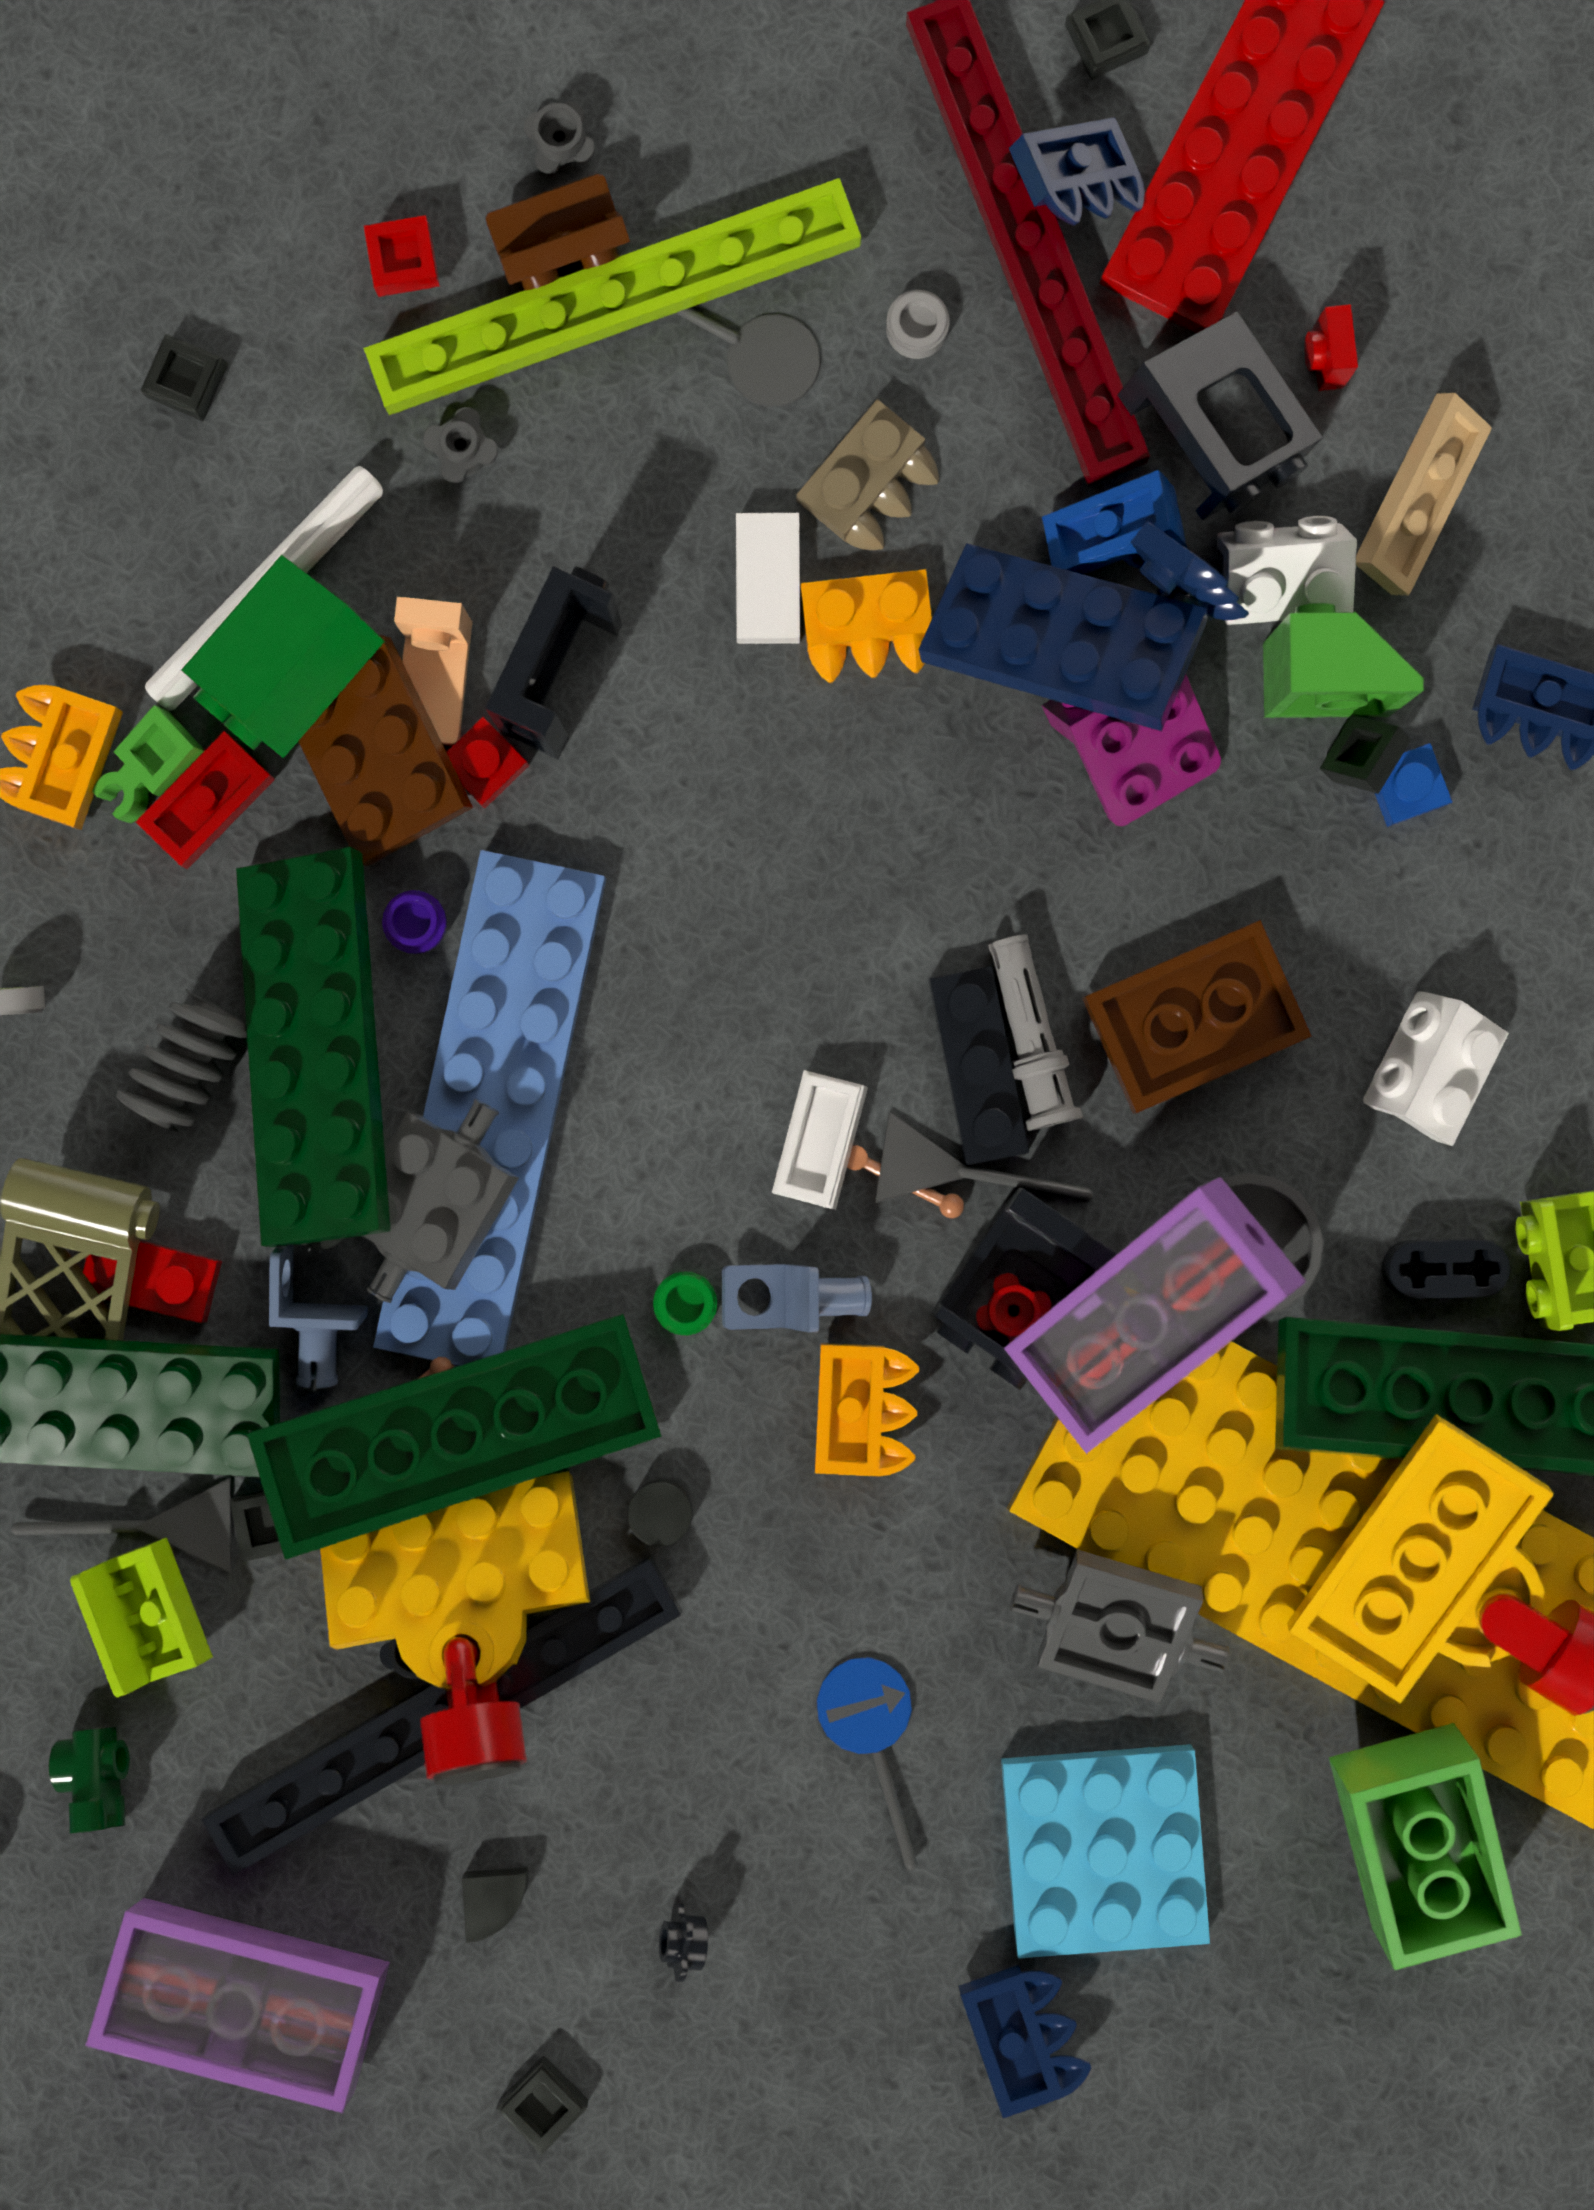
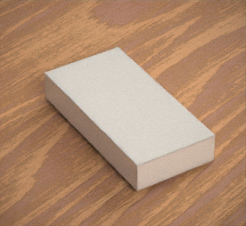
M736 513L737 644L800 643L799 513Z
M804 1070L772 1193L836 1210L868 1087Z

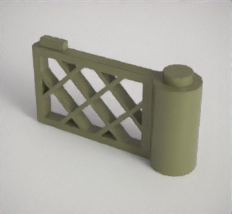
M18 1158L7 1174L0 1204L1 1216L6 1221L0 1256V1334L24 1335L11 1315L13 1303L28 1294L49 1323L48 1326L32 1336H47L55 1332L58 1337L78 1338L68 1322L91 1309L106 1330L105 1340L123 1341L138 1245L141 1239L149 1240L153 1236L159 1219V1203L152 1201L151 1190L147 1186L27 1158ZM23 1239L43 1243L58 1263V1266L36 1279L20 1258ZM67 1249L79 1252L71 1256ZM90 1254L117 1260L114 1284L99 1294L77 1264V1262ZM62 1272L66 1274L85 1301L64 1316H62L41 1287V1285ZM18 1280L23 1288L15 1292L16 1281ZM112 1295L109 1309L103 1300Z

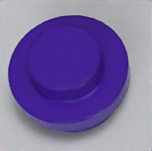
M409 890L396 895L387 904L383 913L382 925L386 938L394 947L405 953L422 954L432 950L441 942L447 928V917L441 903L432 895L419 890Z

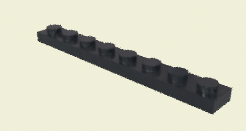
M652 1556L646 1557L589 1591V1603L559 1608L529 1625L526 1629V1643L517 1664H513L497 1679L499 1702H518L521 1709L681 1616L683 1610ZM433 1684L417 1690L209 1811L201 1820L232 1875H236L425 1765L420 1719L432 1713L449 1709L447 1691Z

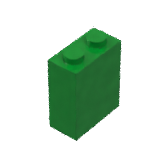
M281 554L181 671L201 687L193 698L224 723L223 725L253 750L263 741L284 758L385 641L346 603Z

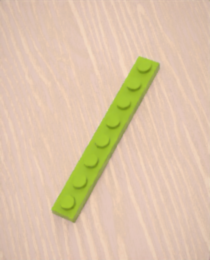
M837 178L630 252L603 265L577 271L547 285L521 291L363 349L387 413L392 415L861 247V234L841 180Z

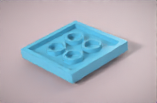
M1191 1744L1001 1759L1015 1948L1018 1958L1210 1944L1195 1750Z

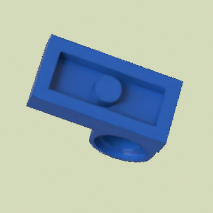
M1159 470L1042 517L1051 565L1082 575L1122 559L1130 566L1141 568L1145 561L1133 547L1131 541L1147 521L1187 548L1175 488Z

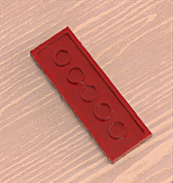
M1245 0L1145 192L1142 209L1134 213L1102 274L1099 284L1195 333H1199L1219 322L1385 1Z

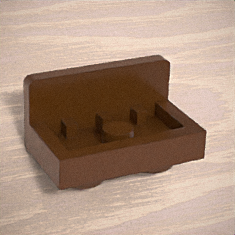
M600 173L490 211L485 216L509 285L521 281L524 290L535 289L558 280L560 275L557 268L578 260L582 261L584 269L611 262L620 257L617 246L630 242L622 215L616 211L606 179Z

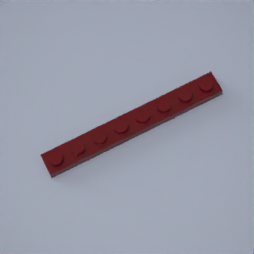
M937 0L907 12L906 27L1087 485L1090 486L1147 464L1150 453L1135 416L1130 415L1117 396L1123 389V385L1056 216L1046 205L1034 207L1009 151V147L1023 133L970 0Z

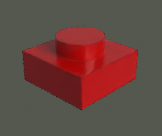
M426 215L364 225L373 285L378 297L440 287L431 229Z
M1351 304L1325 307L1313 326L1312 331H1308L1306 334L1304 345L1305 362L1309 371L1316 370L1318 391L1343 389L1358 368Z
M484 717L473 725L447 751L464 789L484 809L530 766Z

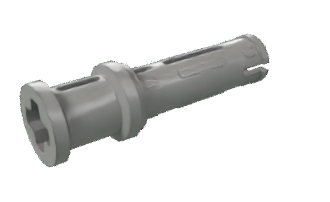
M1028 935L1012 936L989 944V950L996 967L1005 1009L1019 1058L1018 1061L1014 1062L1015 1068L1012 1071L1014 1079L1022 1080L1031 1115L1026 1121L1028 1131L1082 1118L1081 1108L1073 1105L1064 1070L1070 1065L1068 1056L1063 1054V1050L1056 1049L1042 991L1032 959Z

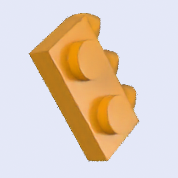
M926 569L801 583L800 589L808 654L816 671L827 682H834L840 674L846 659L847 646L851 647L853 657L859 667L871 678H876L886 663L890 641H893L896 653L907 668L913 673H918L925 663L921 662L918 649L932 620Z
M34 685L24 688L16 693V698L24 711L33 719L42 723V727L19 726L2 733L1 738L8 750L18 760L28 766L27 768L5 767L0 769V798L23 811L82 830L94 796L92 793L93 788L101 777L123 711L115 706L57 686Z
M821 1343L815 1454L816 1474L886 1476L905 1469L915 1461V1454L903 1443L890 1437L881 1436V1432L901 1428L917 1416V1410L905 1399L892 1393L883 1392V1388L903 1384L919 1372V1366L912 1359L897 1350L885 1348L884 1346Z

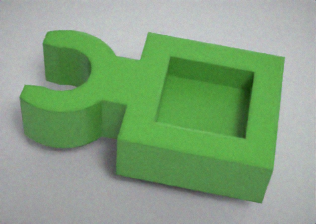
M154 705L115 749L114 753L124 763L122 768L118 772H109L100 777L92 793L98 798L112 801L123 790V801L112 814L118 820L133 823L145 812L148 805V794L151 792L154 795L161 796L205 750L168 710Z

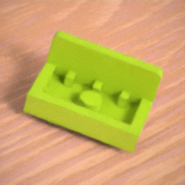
M1594 1190L1520 1201L1522 1216L1516 1220V1236L1521 1251L1529 1256L1532 1280L1527 1281L1526 1298L1532 1316L1539 1318L1540 1327L1557 1331L1573 1329V1325L1594 1322Z
M167 1537L112 1557L70 1578L72 1589L115 1697L127 1695L152 1681L197 1667L213 1658Z

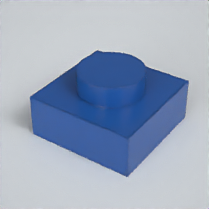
M1431 743L1404 752L1379 794L1375 793L1387 827L1452 803Z

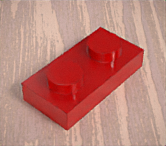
M224 731L139 817L136 823L181 867L188 869L265 791L275 778L233 737Z
M140 1241L129 1306L198 1323H205L208 1320L222 1260ZM90 1254L86 1258L83 1273L99 1294L114 1284L117 1260ZM112 1295L105 1300L111 1301Z

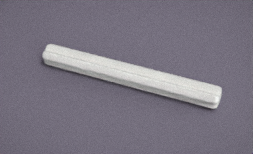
M354 467L146 682L145 689L148 694L163 708L169 711L176 709L198 686L181 669L281 554L307 573L382 496L383 488L378 480L363 467Z

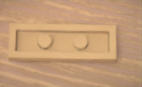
M1456 393L1436 394L1356 555V565L1391 595H1410L1492 429Z

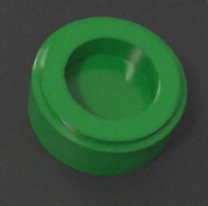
M680 1271L668 1276L658 1286L653 1300L654 1312L659 1323L666 1330L677 1335H693L704 1330L713 1320L718 1305L717 1294L710 1281L701 1274L692 1271Z

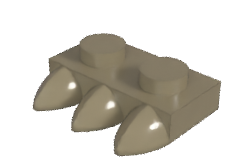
M877 399L796 494V501L850 545L865 550H882L884 548L883 533L877 519L870 510L873 509L880 514L890 517H910L912 515L910 499L904 486L897 478L900 476L909 482L920 485H937L939 483V473L935 460L925 447L926 439Z

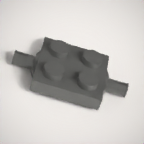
M474 1099L473 1105L457 1132L441 1129L419 1114L407 1112L385 1151L391 1232L363 1235L374 1242L380 1253L386 1257L370 1286L367 1287V1291L370 1294H375L376 1298L391 1303L408 1270L421 1273L443 1289L456 1290L519 1177L495 1163L485 1148L480 1145L496 1115L499 1114V1111L491 1108L490 1105Z
M1077 1549L1065 1582L1056 1590L1053 1596L1022 1587L1019 1584L1016 1585L1015 1592L1012 1595L1010 1611L1046 1620V1632L1038 1650L1039 1668L1161 1704L1171 1678L1183 1668L1186 1662L1222 1674L1229 1658L1228 1646L1217 1645L1193 1637L1192 1627L1203 1603L1202 1586Z

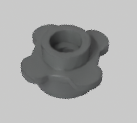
M552 103L544 106L538 112L531 113L525 120V133L534 140L537 150L534 159L535 164L543 173L553 174L558 171L560 165L573 161L584 164L589 162L594 156L595 145L593 140L585 135L582 125L585 118L584 111L577 103ZM562 133L565 135V140L558 143L554 140V136Z
M469 407L458 409L454 419L442 426H429L423 435L425 447L429 451L435 452L442 463V476L452 483L462 482L466 476L478 472L484 465H491L498 456L496 442L486 438L480 428L481 418L478 412ZM458 440H464L467 445L465 449L457 450L455 443Z

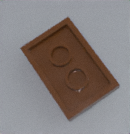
M379 635L385 641L298 741L349 847L362 852L363 866H369L473 808L391 637Z
M1261 920L1082 998L1133 1114L1312 1037Z

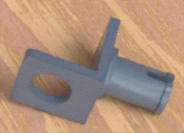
M294 1245L276 1247L270 1254L269 1327H290L298 1331L297 1385L310 1388L311 1380L317 1379L316 1388L334 1386L338 1384V1375L336 1374L337 1331L358 1329L367 1317L368 1306L294 1303Z
M796 1264L727 1265L722 1269V1325L726 1329L788 1328L803 1332H818L819 1316H868L871 1309V1285L866 1276H856V1278H819L817 1267ZM758 1278L768 1286L770 1302L762 1313L752 1316L741 1310L738 1305L737 1294L740 1286L745 1281Z

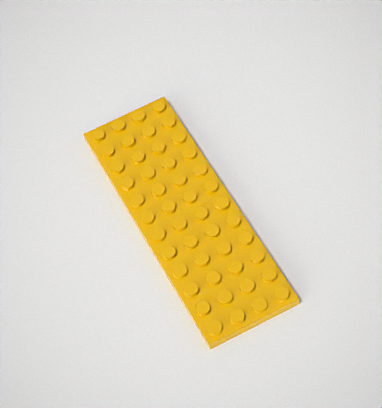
M1126 1285L1125 1287L1134 1300L1142 1294V1292L1131 1286ZM1232 1341L1087 1454L1059 1418L1055 1417L1007 1506L1009 1512L1081 1551L1202 1586L1203 1603L1198 1613L1200 1616L1415 1733L1454 1723L1479 1757L1483 1770L1594 1829V1711L1573 1716L1524 1685L1519 1678L1521 1661L1514 1656L1509 1655L1490 1662V1668L1463 1665L1438 1652L1400 1704L1289 1632L1288 1620L1403 1460L1275 1449L1277 1366ZM1542 1510L1517 1546L1529 1556L1545 1589L1543 1614L1547 1616L1559 1604L1571 1599L1576 1600L1594 1612V1538Z

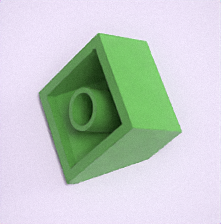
M1311 603L1296 607L1295 613H1290L1263 643L1264 718L1351 717L1352 715L1358 717H1390L1423 692V677L1356 612L1335 613V605Z

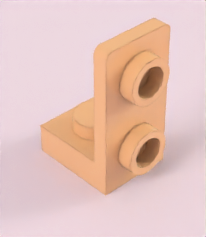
M397 597L394 623L405 637L402 662L442 744L453 746L460 739L472 620L462 603Z

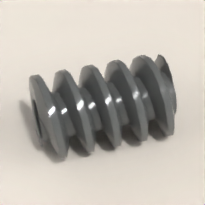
M188 989L185 990L194 999L192 1005L171 1002L168 1007L180 1020L179 1027L158 1024L155 1029L168 1044L166 1048L145 1046L142 1050L144 1055L154 1065L153 1070L147 1071L132 1068L129 1072V1075L141 1087L139 1093L118 1090L115 1095L121 1103L153 1123L174 1132H178L173 1124L194 1126L198 1117L186 1102L207 1104L211 1095L199 1080L221 1081L224 1073L212 1058L233 1060L236 1056L237 1051L225 1038L226 1035L239 1038L247 1037V1026L242 1020Z

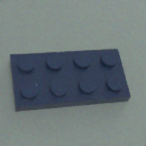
M966 543L918 650L921 662L1162 731L1207 624V608Z

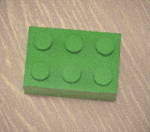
M1454 1723L1329 1757L1370 1923L1394 1970L1522 1936L1480 1759Z

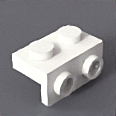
M1310 516L1300 519L1296 527L1274 528V525L1269 522L1249 521L1237 524L1235 532L1217 534V548L1224 556L1223 577L1229 582L1227 587L1239 597L1236 602L1249 612L1245 618L1224 620L1227 625L1283 621L1290 613H1295L1296 607L1311 603H1329L1335 605V613H1353L1357 539L1342 524L1337 523V519L1327 516Z
M1419 991L1415 994L1408 1010L1404 1014L1402 1022L1380 1066L1375 1072L1363 1102L1375 1110L1397 1116L1437 1142L1453 1146L1509 1033L1461 1000Z

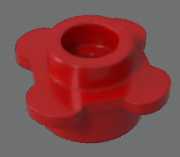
M1001 1274L993 1282L995 1291L988 1304L978 1308L976 1321L981 1329L985 1331L994 1329L1006 1336L1010 1344L1038 1321L1040 1317L1051 1310V1301L1045 1292H1032L1020 1285L1018 1278L1014 1274ZM1014 1304L1019 1307L1020 1312L1018 1316H1009L1007 1309L1010 1305Z

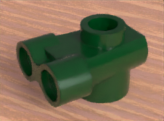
M116 1727L74 1731L72 1739L58 1740L51 1749L49 1776L52 1786L58 1793L72 1792V1802L69 1803L70 1834L126 1825L125 1796H121L120 1780L124 1779L128 1774L130 1755L125 1741L117 1740Z

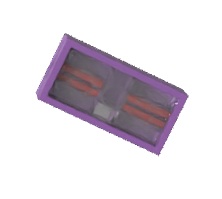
M1219 1177L1196 1189L1004 1349L1087 1454L1307 1281L1224 1180Z
M143 1898L124 1913L86 2046L343 2113L355 2093L390 1962Z

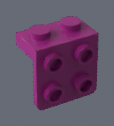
M1186 674L1162 731L1054 700H1049L1042 704V708L1051 726L1075 744L1108 819L1117 826H1125L1210 776L1220 767L1221 757Z

